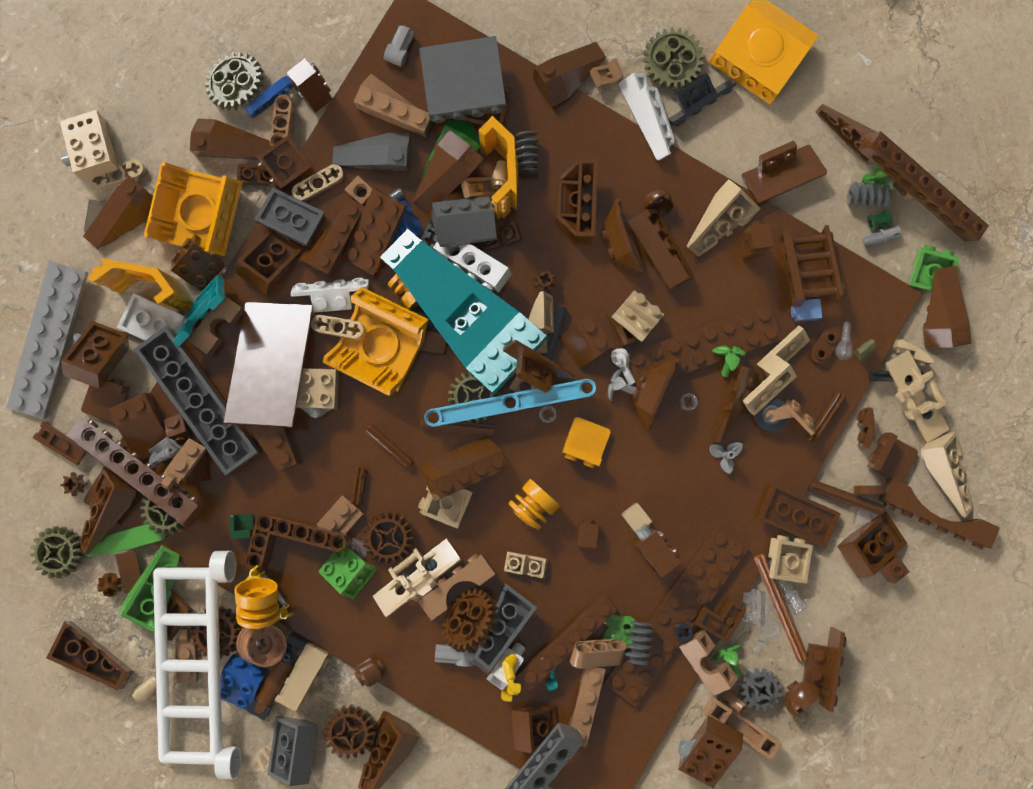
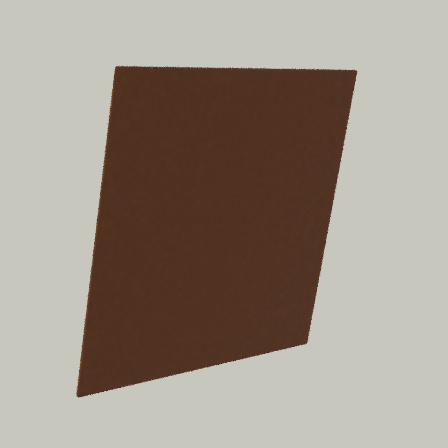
M394 0L300 150L312 168L281 190L279 187L277 189L294 197L292 189L296 184L332 165L333 147L389 132L411 133L408 171L341 167L344 172V178L340 183L305 202L323 211L325 215L309 245L306 247L300 244L304 247V250L299 257L339 215L348 198L352 199L346 193L345 188L357 176L372 189L376 188L387 195L400 188L405 195V198L401 201L406 200L411 206L413 214L420 221L425 232L432 216V211L425 214L412 201L423 178L428 159L450 119H446L441 123L433 121L425 138L356 109L354 100L361 84L372 74L415 107L428 112L419 48L489 36L428 0ZM406 26L414 31V37L407 50L406 61L400 67L384 60L383 57L388 44L392 43L398 27ZM497 42L503 86L512 87L503 126L514 136L515 142L517 141L515 140V135L519 132L532 131L538 133L533 138L539 139V142L533 144V146L539 147V150L533 151V153L538 154L539 157L533 159V161L539 162V165L533 166V168L538 169L539 172L523 174L518 171L517 212L510 207L511 211L505 218L501 217L499 220L495 218V227L516 221L522 240L485 252L482 249L481 242L469 244L509 268L512 275L500 292L497 293L494 290L491 292L519 311L528 320L533 305L541 292L540 286H534L538 282V280L534 279V275L539 276V269L547 272L548 268L551 275L556 274L552 281L557 283L556 286H550L551 292L548 289L543 290L553 296V317L557 306L565 307L568 310L560 336L593 314L614 346L580 369L559 338L552 361L561 367L568 365L580 380H592L596 385L595 398L559 408L558 403L487 416V420L479 418L480 421L478 423L496 425V434L494 436L420 428L421 418H425L426 412L430 409L454 405L455 402H448L449 398H454V395H449L448 391H455L450 385L455 384L457 386L458 383L455 378L457 377L462 381V373L466 375V378L469 377V371L464 367L448 343L446 354L419 350L399 391H394L390 396L339 371L338 410L331 409L320 418H314L303 409L296 408L293 428H288L301 464L284 471H278L247 425H243L262 453L232 475L225 476L206 450L211 479L190 484H183L181 481L178 484L181 488L186 489L184 495L190 494L201 502L199 506L203 509V512L189 529L182 525L183 531L179 532L176 530L175 535H171L169 532L166 539L151 544L159 549L163 545L180 555L179 561L190 568L209 567L210 557L214 551H233L237 562L235 578L230 583H218V585L235 595L234 589L236 585L245 581L250 575L251 569L246 565V556L251 538L231 539L230 515L252 513L254 516V526L257 517L262 514H274L318 526L317 523L342 495L351 501V497L354 494L352 490L354 478H356L355 470L357 467L366 468L364 491L361 494V497H363L362 504L355 505L364 514L347 532V535L350 536L352 541L350 548L362 560L376 567V572L354 600L341 595L319 573L321 567L334 551L276 536L268 566L257 571L259 573L265 571L264 575L277 583L279 594L289 604L287 612H293L292 616L287 619H281L279 622L355 669L358 664L368 658H373L375 661L379 659L385 670L382 671L383 679L378 683L521 769L533 753L514 750L512 710L525 706L556 705L557 724L562 723L569 726L578 697L583 669L572 666L570 663L571 652L555 667L558 686L552 691H548L546 681L551 679L550 673L533 689L529 690L517 677L516 671L514 683L521 685V691L518 695H512V701L509 702L502 700V690L488 681L486 678L489 674H486L476 665L458 666L455 663L435 662L436 644L447 645V641L444 640L446 635L442 634V631L446 628L442 624L447 621L443 617L448 616L449 613L444 611L431 621L418 601L409 600L389 617H385L373 595L393 580L388 569L394 568L403 560L397 556L398 562L394 564L392 558H390V564L388 565L385 563L386 558H383L382 563H378L379 556L372 560L371 557L374 553L366 554L370 547H363V544L368 542V540L362 539V536H368V533L363 532V529H370L366 523L370 521L374 524L373 516L380 520L379 513L381 512L385 518L388 511L391 512V518H393L394 513H398V520L404 516L405 520L402 523L410 522V525L406 528L407 530L413 528L414 531L408 534L415 537L414 540L408 541L413 544V547H406L410 553L407 555L402 552L404 559L411 555L415 548L424 556L447 539L461 560L442 574L439 580L444 576L448 579L453 575L451 571L459 565L463 568L468 564L467 560L474 554L478 556L483 554L495 571V575L480 586L471 581H461L454 584L449 589L447 595L448 609L452 608L451 602H457L456 597L462 598V592L467 594L469 589L472 591L474 589L483 590L491 595L492 599L496 601L494 604L496 606L505 584L534 604L537 609L508 647L512 649L516 642L525 647V651L521 655L524 660L518 670L556 639L601 593L617 608L614 614L621 617L631 616L636 621L646 623L716 525L749 548L707 606L709 610L719 615L728 598L739 605L742 603L760 572L754 557L764 554L767 559L771 538L777 539V535H781L784 531L757 519L771 483L801 496L805 495L870 384L869 372L878 370L919 300L921 292L843 245L833 241L841 284L845 286V295H843L839 303H835L834 295L806 297L805 300H821L822 318L818 321L795 322L791 316V306L793 305L779 237L784 229H790L791 235L794 237L821 235V232L768 201L758 204L748 189L732 181L761 209L747 224L736 227L732 230L733 233L727 237L725 235L718 240L717 245L698 257L687 247V244L713 197L729 178L673 145L669 148L670 155L657 160L638 124L578 89L569 100L552 108L533 79L534 68L538 65ZM472 123L479 140V129L483 125ZM479 148L478 153L483 157V160L467 178H492L497 161L506 160L495 149L486 157ZM578 159L598 160L595 237L574 236L556 218L558 179ZM331 171L332 175L330 177L334 176L337 178L340 171ZM326 174L323 175V176L325 177V179L327 180V183H329L330 181H329V179L327 178ZM320 178L315 179L313 186L321 188L323 180ZM461 183L445 198L450 200L465 199ZM307 184L308 189L313 192L309 184ZM299 189V194L297 195L305 196L304 192L306 190ZM658 189L669 192L674 201V207L667 214L662 215V218L694 277L674 288L665 286L661 278L662 275L655 268L652 259L630 224L629 227L644 272L638 275L614 263L613 258H609L607 252L609 245L607 240H603L601 230L616 199L620 198L627 221L646 211L644 199L650 192ZM360 190L358 197L366 196L367 191ZM764 221V223H770L774 246L770 250H765V254L761 257L742 259L739 236L748 226L752 225V222ZM258 223L254 224L222 276L224 279L225 296L244 309L246 302L312 305L310 295L292 297V287L298 283H306V285L314 284L318 281L331 283L340 279L352 281L355 278L368 279L369 291L406 308L401 302L405 292L396 295L394 293L395 289H391L388 285L396 272L384 261L377 275L373 276L342 258L333 276L329 277L299 261L297 258L280 282L267 295H264L235 273L237 260L269 230V228ZM429 230L432 233L430 239L425 240L429 247L431 244H435L433 238L436 234ZM822 242L795 245L794 247L795 253H798V255L824 252ZM455 251L452 256L458 255L460 251ZM826 259L799 262L798 269L802 272L828 269ZM474 260L469 261L467 265H470ZM547 276L541 279L542 284L546 285V282H550ZM830 277L806 279L801 282L802 288L806 290L832 287ZM635 290L637 293H642L652 305L658 306L660 312L664 315L642 342L638 340L622 348L606 314L614 315ZM350 291V296L353 295L356 291ZM352 303V309L315 313L312 311L311 321L316 315L350 320L355 310V304ZM770 303L783 339L798 326L804 328L810 339L802 349L787 361L797 377L778 393L776 397L784 401L788 397L791 400L795 399L802 407L800 410L804 414L808 413L814 419L815 425L836 393L839 392L846 396L842 406L817 443H812L807 439L808 431L794 417H791L787 425L778 431H767L757 424L755 416L748 411L746 406L721 442L714 443L713 439L733 375V371H730L729 377L722 376L725 360L672 378L651 431H648L642 425L633 404V394L622 390H614L612 401L609 400L608 386L612 383L611 378L617 370L621 369L613 363L611 353L615 349L620 348L625 349L629 353ZM421 306L411 310L428 319L426 332L440 334ZM244 313L235 325L226 320L219 321L216 324L215 334L223 341L212 356L205 354L188 341L190 336L183 342L226 403L228 401ZM200 318L196 321L192 330L195 327H199L202 322ZM322 321L317 324L318 327L326 326L329 328V325ZM461 322L459 326H463L465 322ZM310 323L305 353L306 361L303 368L337 370L323 363V358L338 344L341 337L320 334L312 329ZM337 323L334 326L336 333L343 329L342 323ZM829 328L837 330L840 335V341L829 360L823 364L813 363L810 360L809 352L820 333ZM829 334L828 340L833 341V336ZM873 339L876 344V353L867 361L861 363L853 353L864 342ZM782 340L746 352L745 356H738L740 361L737 367L744 366L759 373V379H761L762 383L767 378L763 376L757 363ZM819 351L818 356L822 358L824 354L822 351ZM621 371L619 377H621L626 382V384H628L623 372ZM516 372L498 390L500 394L494 395V397L514 393L509 390V387L516 377ZM470 381L466 385L471 389H477L482 383ZM156 382L149 394H152L163 421L180 414L162 387ZM523 382L520 385V390H531V385L528 382ZM585 382L584 385L592 392V385ZM462 388L458 394L459 404L464 403L467 398V394ZM487 388L482 393L481 399L490 398V391ZM467 389L470 393L469 396H471L469 398L470 401L479 399L477 397L479 392L474 394ZM512 397L507 398L505 406L507 408H514L516 400ZM432 412L428 418L439 419V415L436 412ZM577 417L610 430V436L603 451L600 466L588 467L583 465V460L577 458L576 461L565 458L566 454L562 453L573 421ZM186 422L187 430L192 436V440L201 442ZM370 425H374L413 460V464L409 468H405L365 432ZM484 436H488L501 449L509 468L464 488L473 493L458 529L420 513L419 503L422 497L426 498L429 491L426 490L427 484L418 467L419 465ZM122 437L120 441L128 447V445ZM733 442L742 443L743 448L740 454L732 459L734 469L731 474H727L720 466L723 457H713L709 448L711 445L719 444L722 445L724 451H727L729 444ZM128 447L126 451L131 454V450ZM176 455L166 462L162 461L158 467H155L157 469L155 473L159 476L161 473L164 474L165 469ZM124 456L118 460V463L124 460ZM147 458L141 462L145 465L147 462L149 463L150 458ZM139 467L135 468L132 474H136ZM100 474L84 498V503L89 506L91 502H95L97 492L94 491ZM154 478L148 480L147 486L153 483ZM529 479L534 481L561 505L553 515L545 511L542 513L547 520L546 523L539 518L536 520L542 526L539 531L523 522L508 504L511 500L517 505L521 503L515 497L516 494L523 498L527 496L522 487ZM137 490L136 497L132 500L130 507L116 523L126 529L145 525L143 522L147 517H141L145 510H141L140 507L146 505V503L142 502V499L148 498ZM180 501L176 504V506L181 507ZM634 503H638L651 519L650 528L661 531L668 539L665 542L668 547H674L680 555L678 559L681 563L663 578L653 571L631 542L637 535L621 514ZM154 512L156 519L158 521L161 520L160 514L158 512ZM172 518V521H170V525L176 522L177 520ZM266 518L265 520V526L267 528L270 526V520L268 518ZM583 519L595 520V524L599 525L596 548L576 546L578 522H583ZM382 522L378 527L389 531L395 523ZM287 523L283 524V531L285 533L288 531ZM303 527L301 529V536L305 537L307 535V531ZM399 528L396 538L403 545L404 535L401 528ZM394 530L388 535L384 534L385 542L383 543V545L388 541L393 542V538H391L393 536L391 534L394 532ZM374 531L373 542L377 548L380 544V537ZM321 532L319 534V540L322 543L325 540V535ZM261 537L260 539V545L262 547L265 545V539L263 537ZM341 539L340 542L337 543L338 546L341 542H344L343 539ZM387 545L382 552L392 554L399 551V549ZM507 552L547 558L545 578L504 571ZM256 556L255 558L256 565L260 564V558L258 556ZM419 559L401 571L398 576L404 575L409 577L418 569L416 564ZM400 586L397 590L398 595L404 594L406 589ZM463 615L459 616L463 620H467L476 626H480V624L476 621H473ZM603 623L584 641L603 640V635L608 626ZM629 624L624 625L626 629L631 628ZM696 624L691 628L693 634L704 630ZM706 631L716 647L720 638ZM679 647L636 706H633L602 682L587 746H581L548 785L550 788H634L699 676ZM714 647V648L712 649V651L709 653V655H708L709 658H710L712 652L714 651L715 647ZM614 666L605 667L606 670L603 681L608 676V674Z

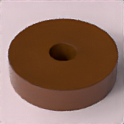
M885 485L853 486V494L886 493Z

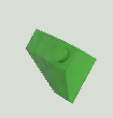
M163 545L160 547L118 610L120 616L155 633L153 572L156 568H177L180 556L178 553ZM166 579V607L171 596L173 579Z

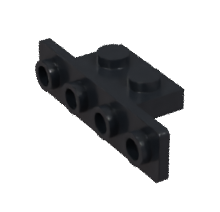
M704 73L674 93L681 111L668 119L669 124L681 125L690 115L698 114L705 105H711L717 101L719 96L730 93L733 90L732 88L737 85L736 81L727 80L714 88L709 75Z

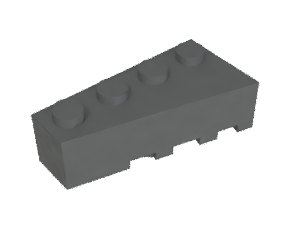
M505 584L496 604L498 609L495 613L498 616L493 621L497 622V624L491 626L494 631L488 633L489 639H483L484 645H479L472 661L486 674H489L537 609L534 604L507 584Z

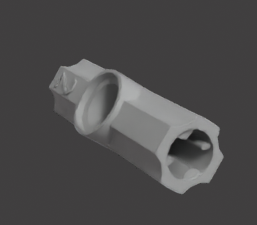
M436 644L435 662L455 663L458 666H473L475 664L472 661L477 650L472 648L471 652L465 651L462 653L448 645Z

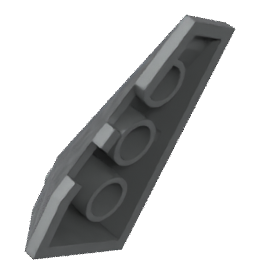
M389 132L333 147L332 165L335 164L347 168L408 171L411 133Z

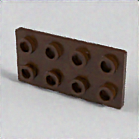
M793 140L759 155L758 167L743 173L742 179L757 203L761 204L827 175V170L811 145L797 149V145Z
M830 627L827 646L808 643V659L805 661L803 681H810L816 685H821V691L824 693V696L819 699V704L830 712L834 711V707L837 706L838 702L836 691L841 682L839 671L840 667L843 666L844 658L842 651L847 642L845 633L834 627Z

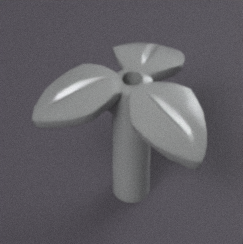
M621 369L613 374L611 378L612 383L608 386L610 401H612L614 390H622L633 394L636 387L626 384L619 377Z
M733 442L728 445L727 451H724L722 445L714 444L710 446L709 450L713 457H723L720 466L724 472L731 474L734 469L732 459L740 454L743 444Z

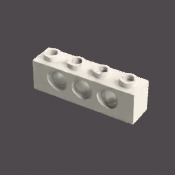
M437 242L433 247L436 252L476 281L478 280L483 283L482 285L490 291L494 290L499 293L512 275L508 267L471 244L440 247ZM455 251H460L458 255L452 256ZM475 260L473 265H467L469 261ZM485 270H491L488 275H483Z

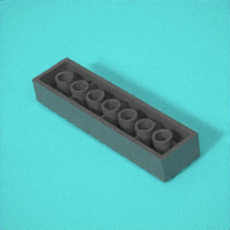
M165 326L134 348V350L225 476L232 475L262 453V451L243 425L224 423L227 403L183 343L180 346L172 343L176 333L173 328Z

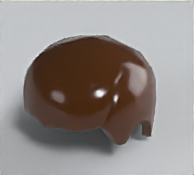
M654 190L644 199L645 210L658 209L661 216L667 214L674 207V201L666 190Z

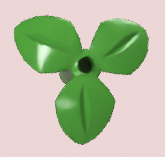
M876 165L874 166L876 175L866 173L862 177V182L866 185L868 183L874 184L878 181L881 187L882 185H888L889 190L894 189L892 181L889 178H884L887 174Z
M719 346L712 350L715 354L726 355L722 370L723 377H729L730 371L736 369L740 361L738 356L746 355L744 350L733 346L732 350L728 346Z
M727 645V650L720 649L713 656L712 661L715 662L724 657V660L729 663L737 678L741 677L742 673L738 666V655L735 650L742 648V645Z

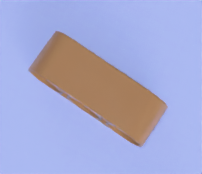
M286 95L278 96L274 102L270 134L271 146L288 134L292 138L295 106ZM284 103H288V108L282 110L281 106ZM281 122H287L284 128L278 127Z
M620 639L576 642L570 663L572 666L580 669L618 666L622 663L627 648L626 643Z

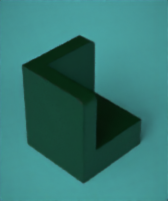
M253 514L230 515L231 539L251 538L254 530Z

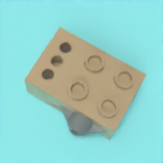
M97 110L60 121L67 148L65 154L61 156V161L79 179L85 181L119 170L106 121Z
M303 368L296 408L303 409L314 418H320L331 409L338 410L339 371Z

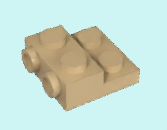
M634 290L612 318L642 342L664 314L660 312L658 306L648 302L642 293H637Z
M462 489L434 502L429 491L426 498L422 497L418 508L421 509V514L458 529L473 492Z
M777 535V539L771 538L768 557L772 558L769 577L807 584L813 545L805 544L806 540L794 538V542L789 541V537Z

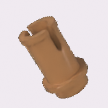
M728 689L722 695L724 703H728L738 714H742L746 710L748 705L736 695L734 690Z

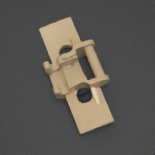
M909 350L887 362L885 365L897 386L898 392L895 396L905 416L909 420L915 421L925 442L928 443L948 431L949 427L940 411V408L946 405L948 400L943 397L934 379L933 371L922 375ZM907 375H911L912 383L907 386L905 378ZM925 382L928 383L936 402L927 401L922 392L925 389Z
M447 539L424 556L415 548L411 555L394 568L388 569L393 580L374 594L373 598L387 618L409 600L418 601L436 587L439 577L458 563L461 558ZM419 559L416 564L418 569L409 577L404 575L398 576L401 571ZM400 586H403L406 589V591L402 595H398L397 590Z

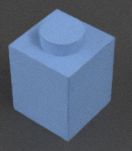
M804 300L801 307L793 308L791 306L792 318H794L795 322L818 321L822 318L821 300Z

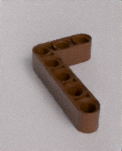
M262 514L257 517L246 556V565L249 569H253L256 566L255 558L258 556L260 564L257 570L267 567L276 536L338 552L349 549L352 541L349 535L274 514ZM266 518L270 520V526L268 528L265 526ZM284 523L288 524V531L286 533L283 531ZM303 527L307 531V535L305 537L301 536V529ZM321 532L325 535V540L323 543L319 540V534ZM261 537L265 539V545L263 547L260 545ZM339 537H341L344 541L342 547H339L337 545V540Z

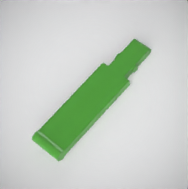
M150 524L138 526L104 536L105 540L100 541L89 555L86 554V557L100 555L107 551L111 555L164 540L166 536H163L162 532L155 534V529L149 530Z

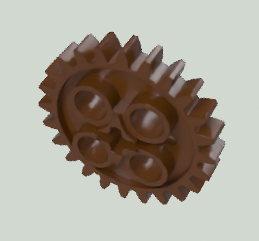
M469 589L467 594L462 592V598L456 597V603L451 602L452 608L446 610L449 613L448 616L443 617L447 621L442 624L446 628L442 631V634L446 635L444 640L447 641V645L462 653L465 651L471 652L472 648L477 650L478 643L484 645L483 639H489L488 633L494 631L491 626L497 624L493 619L498 616L495 613L498 607L494 605L496 601L492 599L491 595L483 590L474 589L472 591ZM463 615L473 621H476L480 624V626H476L467 620H463L459 616Z

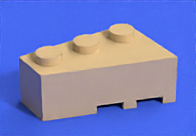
M309 641L275 701L295 712L303 703L307 704L312 695L309 692L312 685L316 687L321 678V675H319L321 668L325 669L331 659L328 657L329 652Z

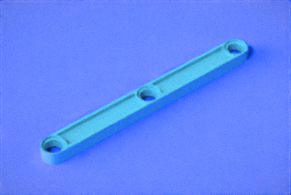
M583 379L552 385L551 390L547 393L537 388L434 408L426 412L425 422L429 426L436 427L585 398L595 393L596 385L590 379ZM585 382L590 383L593 387L592 392L588 394L584 393L581 389L582 384ZM512 397L516 400L514 408H507L505 406L507 398ZM432 412H436L439 415V421L435 424L430 423L428 420V416Z

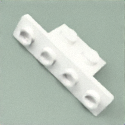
M355 278L352 281L340 279L331 283H325L324 281L308 285L306 283H298L292 287L291 296L310 295L313 313L352 309L350 291H357L361 287L368 290L369 280Z

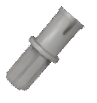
M899 226L887 230L879 229L876 233L863 236L862 242L866 247L878 243L885 244L886 241L901 238L902 234L898 233L902 231Z

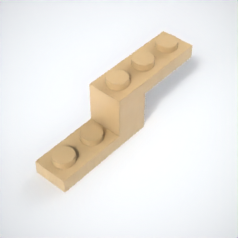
M800 326L795 328L757 363L758 368L767 379L743 400L748 411L754 416L797 377L787 361L810 341L804 328Z

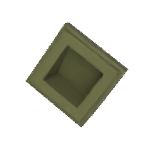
M873 339L868 340L854 351L853 354L861 363H864L876 353L875 341Z

